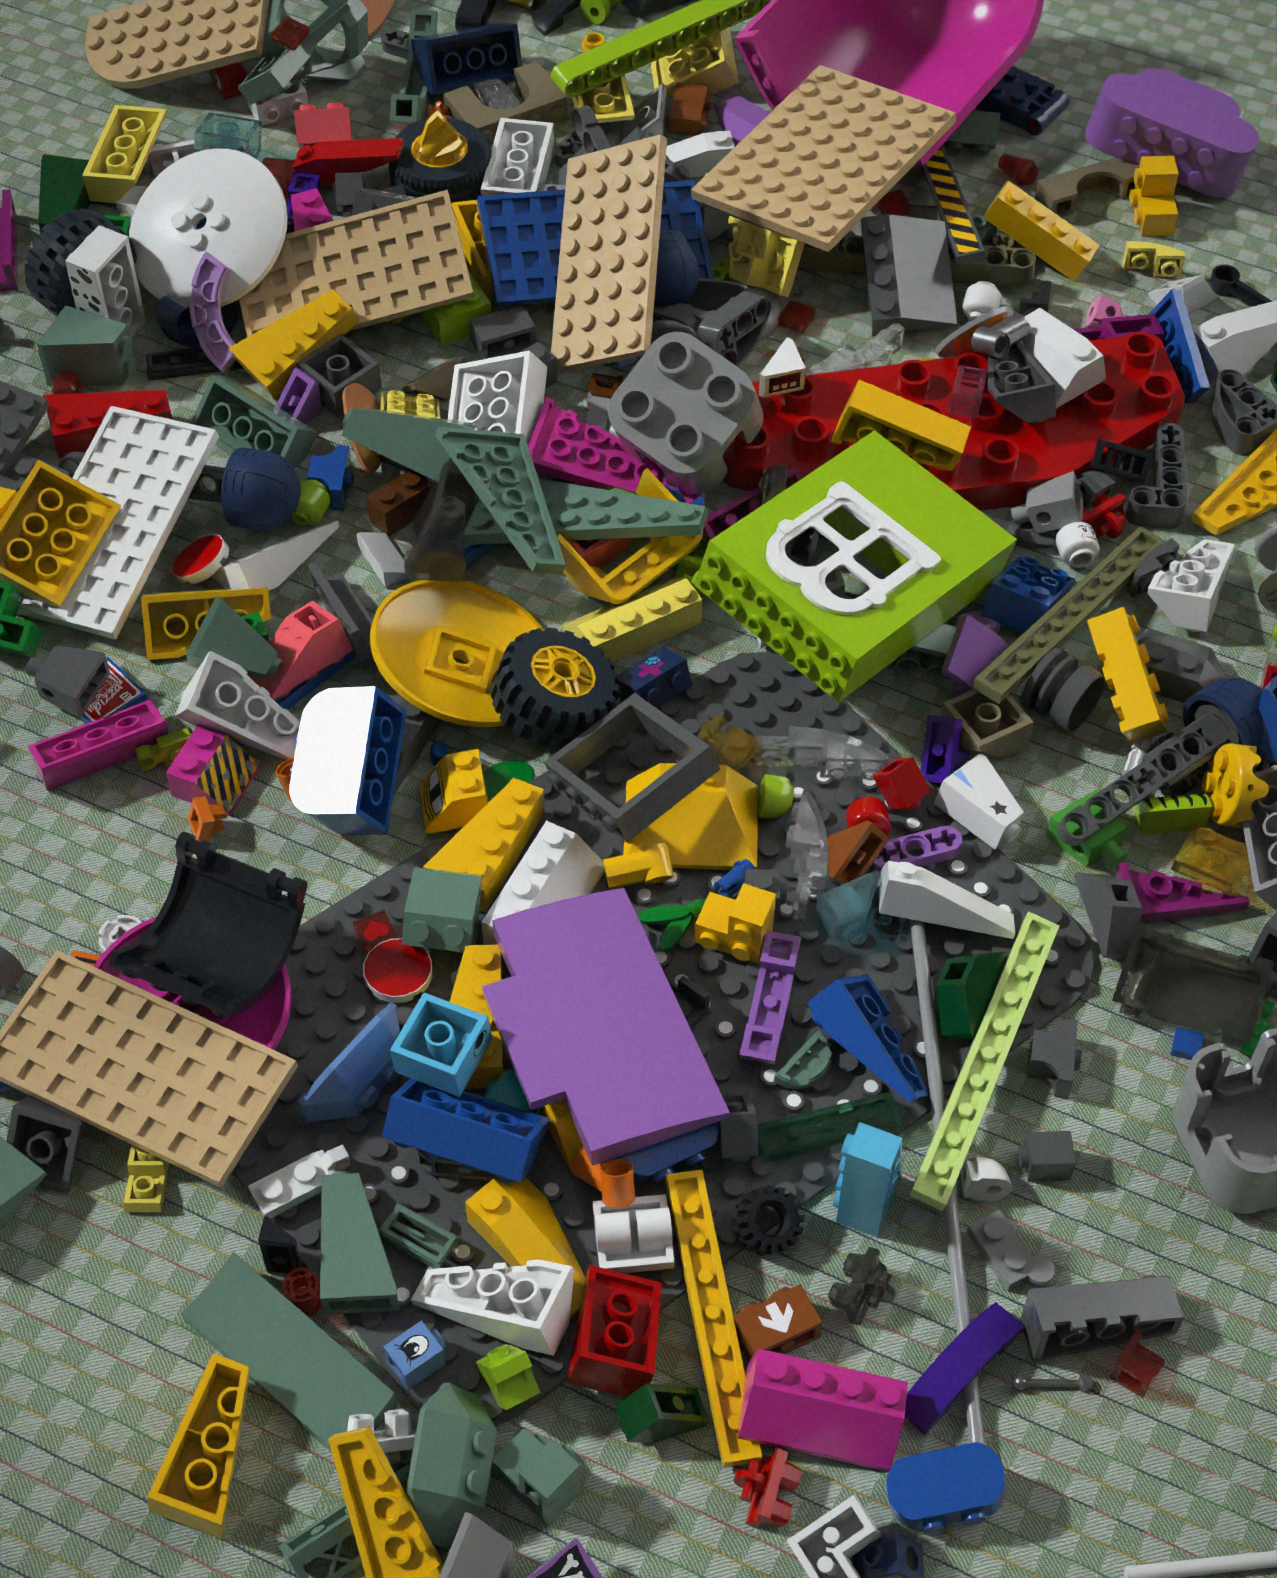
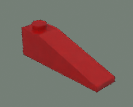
M402 138L325 141L311 146L305 145L298 150L293 169L299 173L320 175V188L335 183V173H363L399 160L405 141Z

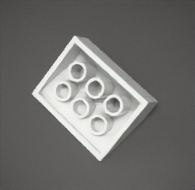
M530 350L454 365L448 419L473 423L476 425L475 430L524 434L527 445H529L544 403L548 367ZM457 468L456 473H461L459 468Z

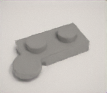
M1000 1210L968 1225L967 1233L1007 1291L1021 1285L1025 1279H1028L1035 1285L1042 1286L1052 1281L1055 1274L1053 1262L1043 1255L1031 1256Z

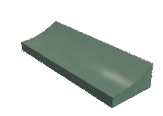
M234 1252L201 1294L181 1313L183 1320L225 1358L249 1366V1379L330 1452L328 1439L334 1434L347 1432L350 1415H372L374 1417L375 1431L385 1421V1412L397 1408L395 1393Z

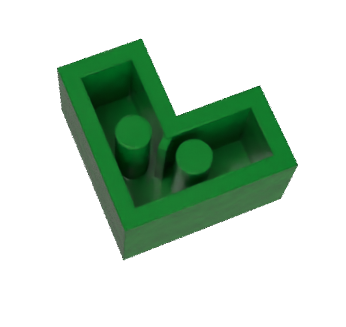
M0 581V652L25 659L35 657L43 631L31 621L16 618L23 593L13 584Z

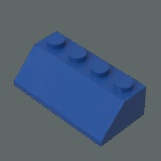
M411 1078L391 1096L382 1137L393 1140L392 1142L396 1146L402 1148L414 1147L426 1151L430 1157L435 1159H451L460 1162L468 1170H484L496 1174L498 1179L505 1182H521L533 1166L549 1126L550 1118L467 1091H463L461 1096L458 1097Z

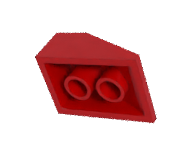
M593 1265L589 1266L571 1349L568 1384L626 1398L645 1384H650L655 1373L661 1282Z

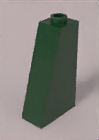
M43 154L41 158L38 216L41 233L43 232L41 229L46 224L50 225L53 223L55 217L59 215L65 216L66 212L71 210L88 209L91 201H89L82 175L89 160Z

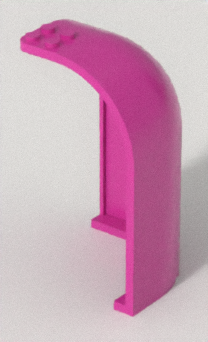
M771 0L734 38V41L756 85L772 110L821 65L956 112V123L913 166L921 167L928 162L1025 52L1037 29L1044 0Z

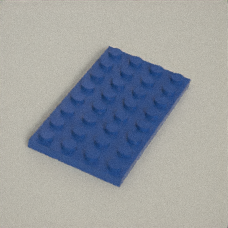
M695 180L664 182L660 232L678 231L683 233L695 254L699 266V278L714 279L700 203L692 199L691 189L696 185ZM565 189L478 195L476 201L495 307L555 302Z

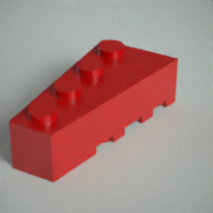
M165 390L43 395L50 403L47 415L59 460L70 452L86 453L110 406L173 420Z

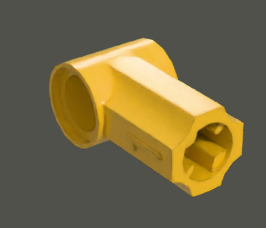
M666 843L651 844L638 849L635 853L603 859L609 889L640 882L654 884L674 877Z

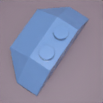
M390 1002L324 1070L308 1092L301 1096L297 1103L300 1117L303 1121L307 1123L356 1117L365 1107L370 1108L377 1101L380 1091L388 1082L392 1083L400 1076V1074L395 1072L390 1049L400 1033L397 1005Z

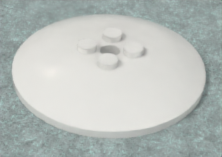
M208 149L195 152L177 160L151 182L140 198L131 220L129 238L133 241L137 254L134 267L138 279L157 299L160 300L162 297L170 295L189 306L191 304L193 288L191 284L194 273L206 251L231 269L222 288L220 307L240 299L264 279L279 256L287 230L286 201L274 175L260 161L246 153L231 149ZM206 218L205 226L201 229H196L198 221Z

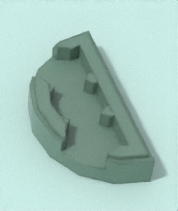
M818 1030L774 1075V1082L785 1088L800 1090L813 1087L823 1080L831 1064V1050L826 1036Z

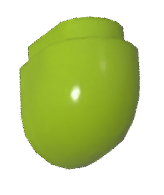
M581 0L579 3L586 20L591 24H601L610 14V0Z
M769 774L764 775L759 785V818H778L791 808L794 799V787L790 785L791 781L788 778Z

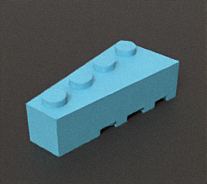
M859 1122L854 1135L847 1134L840 1155L843 1156L838 1168L840 1175L836 1183L835 1189L837 1193L833 1202V1206L838 1208L836 1222L878 1237L902 1177V1173H900L902 1170V1165H900L902 1161V1137Z

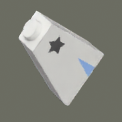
M979 753L943 780L934 804L996 850L1006 841L1011 843L1021 831L1019 823L1024 812L984 754Z

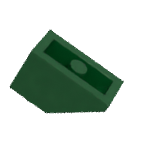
M645 1384L615 1406L620 1419V1426L627 1442L656 1443L705 1427L710 1423L697 1388Z

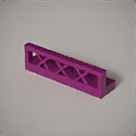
M10 189L2 190V208H0V291L18 290L17 213Z

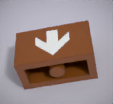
M801 1284L791 1289L783 1287L775 1291L770 1296V1299L759 1304L755 1302L748 1303L741 1307L734 1315L738 1342L749 1362L757 1349L787 1354L821 1336L823 1322Z

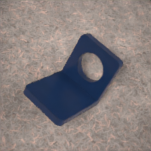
M898 1532L882 1535L853 1555V1566L861 1578H884L893 1575L903 1578H924L923 1547L921 1543ZM907 1548L912 1553L914 1559L913 1570L909 1568L906 1562L905 1552Z

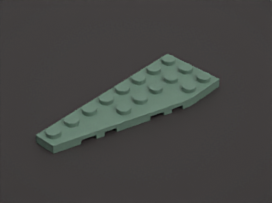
M539 479L556 536L561 534L566 541L702 535L708 517L706 507L701 505ZM479 498L463 533L465 544L511 543Z

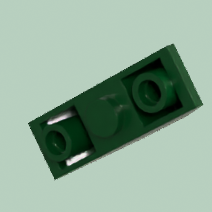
M1004 951L947 959L936 985L941 1031L945 1040L975 1038L1007 959V954Z

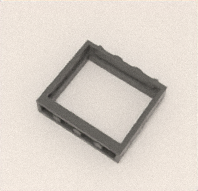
M636 693L544 762L550 774L547 776V779L554 785L557 792H565L573 805L576 807L581 805L592 820L596 821L599 819L610 834L616 832L627 842L720 770L710 745ZM640 726L683 757V759L618 808L577 777L576 774Z

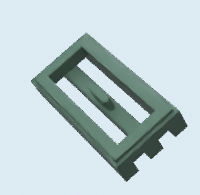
M399 1203L396 1204L378 1229L380 1239L433 1269L443 1268L445 1260H449L452 1256V1250L460 1244V1237ZM401 1217L446 1244L443 1247L396 1219ZM391 1228V1229L397 1231L398 1233H400V1234L404 1235L405 1237H407V1238L413 1240L414 1242L420 1244L421 1246L427 1248L428 1250H430V1251L436 1253L437 1256L433 1255L432 1253H430V1252L426 1251L425 1249H423V1248L417 1246L416 1244L410 1242L409 1240L403 1238L402 1236H400V1235L394 1233L393 1231H391V1230H389V1229Z

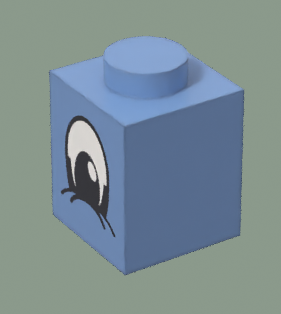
M422 1320L383 1346L387 1364L407 1391L446 1365L444 1349L447 1347L443 1338L436 1329L429 1331Z

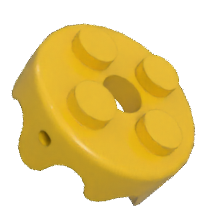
M1229 743L1224 744L1215 753L1208 772L1202 778V790L1210 798L1213 806L1210 818L1214 823L1220 826L1243 828L1242 821L1254 818V813L1251 809L1252 803L1256 799L1267 795L1269 791L1268 784L1257 778L1252 772L1253 767L1258 766L1261 762L1260 756L1255 754L1257 746Z

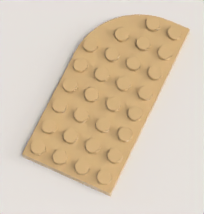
M146 0L95 14L89 17L85 42L86 56L92 69L103 81L112 86L127 89L146 87L262 56L270 0Z

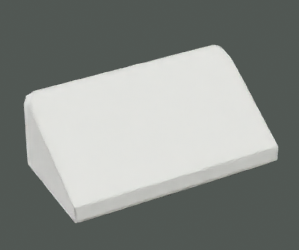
M357 533L359 549L385 587L413 576V573L386 533Z

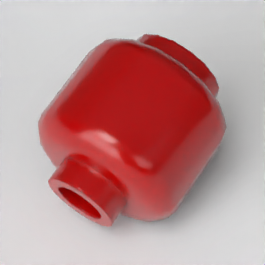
M862 797L853 801L848 806L846 811L847 828L868 820L884 834L889 835L891 829L887 806L882 800L876 797Z

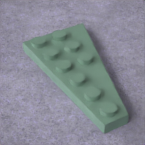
M438 426L435 434L436 438L531 571L562 574L566 564L525 435Z

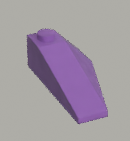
M739 95L716 102L714 106L721 127L724 131H731L734 147L770 114L768 111Z

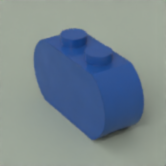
M718 1121L613 1159H625L633 1164L634 1181L643 1182L653 1178L655 1183L666 1178V1174H673L672 1168L685 1162L688 1168L707 1158L705 1152L715 1144L718 1138L720 1123Z
M974 1442L899 1458L888 1472L886 1492L892 1513L901 1524L914 1531L923 1529L924 1533H936L945 1530L947 1524L962 1521L963 1525H975L984 1522L986 1516L993 1515L1000 1508L1005 1497V1473L997 1454L988 1446Z

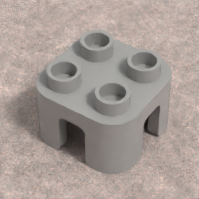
M671 332L660 336L652 343L615 391L609 402L608 417L624 448L630 455L639 461H642L645 456L660 466L667 480L679 490L688 494H703L718 486L726 476L728 468L723 460V454L735 437L739 436L747 443L752 442L762 427L763 410L753 383L743 370L694 336L684 332Z
M1277 1028L1264 1032L1259 1039L1252 1059L1247 1064L1227 1069L1231 1057L1223 1043L1213 1044L1199 1050L1189 1064L1173 1108L1175 1127L1205 1191L1218 1206L1234 1213L1249 1214L1277 1206Z

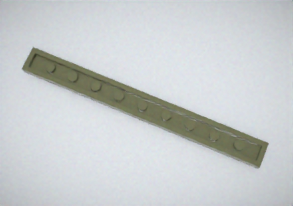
M1140 526L974 679L972 688L998 704L1002 702L1034 671L1047 653L1054 648L1060 647L1133 578L1142 560L1157 546L1164 543L1165 540Z

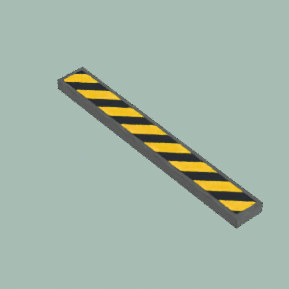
M942 145L921 168L940 219L945 222L947 238L957 265L961 266L983 261L986 259L984 247L945 147Z

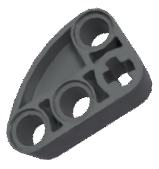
M1225 369L1219 372L1211 401V416L1214 427L1222 441L1232 452L1238 455H1249L1277 430V405L1237 370Z

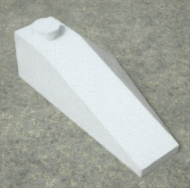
M1041 308L1025 316V320L1030 324V334L1021 341L1023 346L1055 384L1056 408L1106 380L1104 356L1086 337Z
M888 861L880 870L879 913L1014 939V914L909 862L898 863Z
M540 1259L527 1260V1264L523 1266L508 1267L506 1262L494 1263L493 1268L473 1270L470 1266L427 1269L411 1301L416 1306L517 1347L554 1356L570 1324L574 1269L572 1266Z

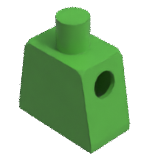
M1100 788L1050 817L1046 836L1082 865L1090 866L1103 858L1113 869H1116L1118 863L1125 862L1128 858V855L1121 848L1127 831L1121 817L1103 829L1097 830L1094 835L1076 846L1065 844L1057 834V826L1064 816L1080 804L1083 806L1089 798L1101 791ZM1097 805L1090 806V811L1095 818L1105 819V812L1101 807ZM1066 823L1067 830L1072 835L1079 836L1082 834V830L1077 823Z

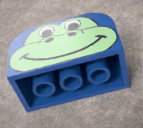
M376 686L330 688L313 697L302 714L299 733L296 736L294 763L290 770V795L295 806L340 835H387L407 710Z

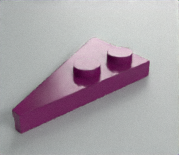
M1124 862L1118 863L1116 868L1118 878L1130 880L1133 883L1142 907L1140 922L1247 910L1250 903L1247 896L1239 895L1237 892L1224 889L1223 893L1219 894L1202 889L1203 883L1177 876L1169 877L1164 873L1154 870L1151 871L1150 875L1129 870V864Z

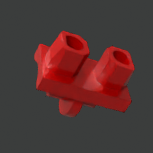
M1102 494L1095 498L1093 509L1088 511L1083 508L1082 522L1092 526L1096 538L1105 534L1111 538H1117L1123 533L1122 524L1126 522L1123 506L1126 502V497L1118 494L1113 498H1109Z
M777 1448L775 1449L774 1456H765L763 1458L762 1464L751 1460L748 1470L736 1471L733 1481L737 1486L743 1488L740 1499L745 1502H751L745 1524L754 1528L763 1523L782 1527L789 1522L792 1504L778 1499L776 1496L779 1488L790 1493L796 1490L800 1482L802 1470L786 1461L788 1452Z

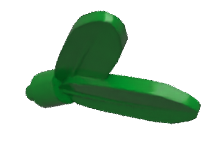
M707 898L702 901L697 899L688 905H665L647 908L638 914V919L641 923L648 925L669 923L659 940L660 950L666 952L680 942L689 928L693 917L701 912Z

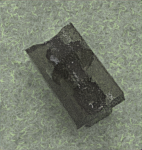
M869 1247L865 1255L849 1253L844 1262L843 1271L846 1277L852 1278L850 1285L839 1282L833 1283L828 1293L832 1306L846 1312L850 1323L861 1325L869 1307L877 1309L880 1302L891 1303L896 1296V1291L889 1284L892 1275L887 1273V1267L879 1260V1249Z

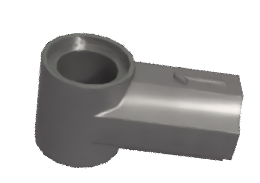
M1016 313L990 328L980 326L973 333L971 339L972 348L974 351L995 358H1003L1007 355L1012 345L1025 339L1030 334V324L1025 320L1024 315Z

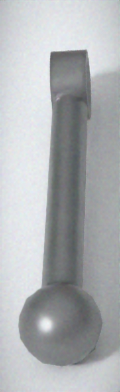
M1018 1375L1014 1377L1013 1385L1017 1390H1024L1026 1387L1078 1388L1081 1392H1088L1093 1386V1381L1087 1375L1080 1376L1078 1380L1027 1379L1023 1375Z

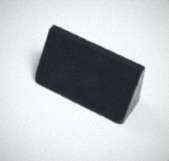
M264 1216L258 1242L266 1271L270 1274L303 1278L304 1270L296 1239L268 1216Z

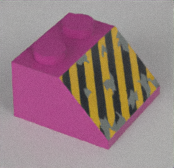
M197 724L167 770L166 775L173 797L192 803L193 798L206 796L209 804L223 805L227 816L230 817L259 771L260 764L227 734Z

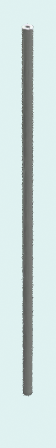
M910 919L935 1134L946 1107L925 927L924 922ZM954 1186L948 1203L943 1210L958 1336L971 1323ZM976 1377L964 1389L969 1442H979L985 1445L978 1377Z

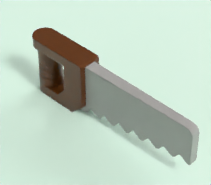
M592 373L588 385V406H586L584 423L589 426L595 424L605 430L609 419V402L623 382L622 375L615 377Z

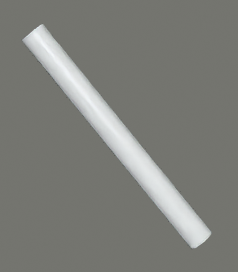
M1277 1550L1125 1566L1124 1577L1181 1578L1277 1567Z

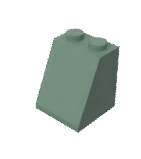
M69 306L64 307L37 343L47 386L123 385L136 370L137 361L134 357L132 339L130 338L127 324Z

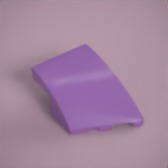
M968 614L961 616L941 670L942 674L956 681L952 692L959 696L973 690L974 679L1000 656L1009 645L994 631Z

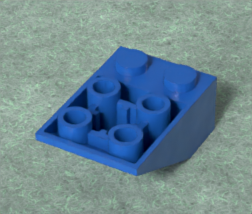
M1018 557L991 583L981 615L1013 630L1025 633L1070 591L1075 579L1069 577L1064 570L1058 568L1049 569L1039 565V561L1034 558Z

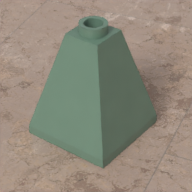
M217 596L186 653L188 663L199 667L208 652L212 651L239 664L248 672L246 675L267 678L268 674L274 677L282 662V659L278 658V652L223 599Z

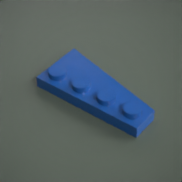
M1171 289L1149 314H1155L1165 333L1161 340L1184 392V403L1194 404L1210 389L1209 380L1204 369L1182 291Z

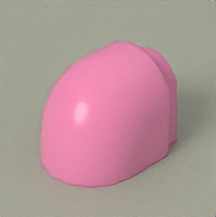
M1098 296L1093 300L1089 308L1086 326L1100 327L1102 318L1122 317L1121 306L1112 299Z

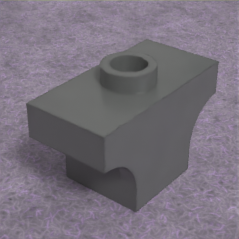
M1064 1018L1061 1026L1055 1030L1043 1031L1034 1029L1029 1047L1027 1077L1047 1082L1054 1092V1097L1068 1099L1073 1084L1074 1070L1079 1071L1082 1050L1076 1049L1078 1020Z

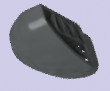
M699 278L695 292L684 304L679 302L669 306H654L653 322L667 320L689 326L698 333L705 345L738 367L758 342L771 313L772 303L768 297L750 292L745 284Z

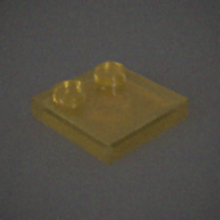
M1194 824L1178 852L1171 870L1231 896H1235L1250 867L1247 847L1245 844L1216 833L1210 828Z

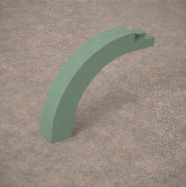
M411 9L404 80L400 93L391 94L390 122L393 124L411 125L425 119V110L430 105L432 95L414 66L411 39L437 34V11Z

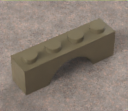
M1112 158L1037 181L1034 199L1061 218L1074 214L1076 199L1086 193L1104 192L1112 194L1119 199H1125L1129 197L1130 190L1135 188L1134 170L1139 168V164L1119 158Z

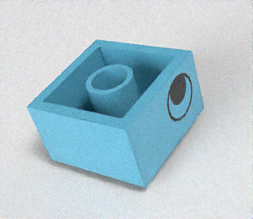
M423 993L390 1049L395 1072L460 1097L492 1041L489 1018L483 1014Z

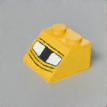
M478 749L445 755L419 783L426 834L463 828L489 803Z

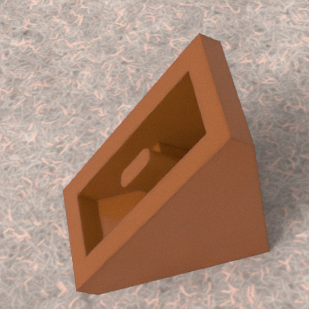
M868 820L827 836L829 876L848 892L852 893L890 838Z

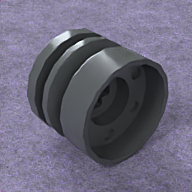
M1058 647L1047 653L1032 672L1022 694V703L1030 709L1035 708V711L1040 715L1050 712V721L1070 733L1078 729L1090 716L1103 694L1106 680L1104 674L1087 664L1078 668V659L1073 655L1068 656L1065 650Z

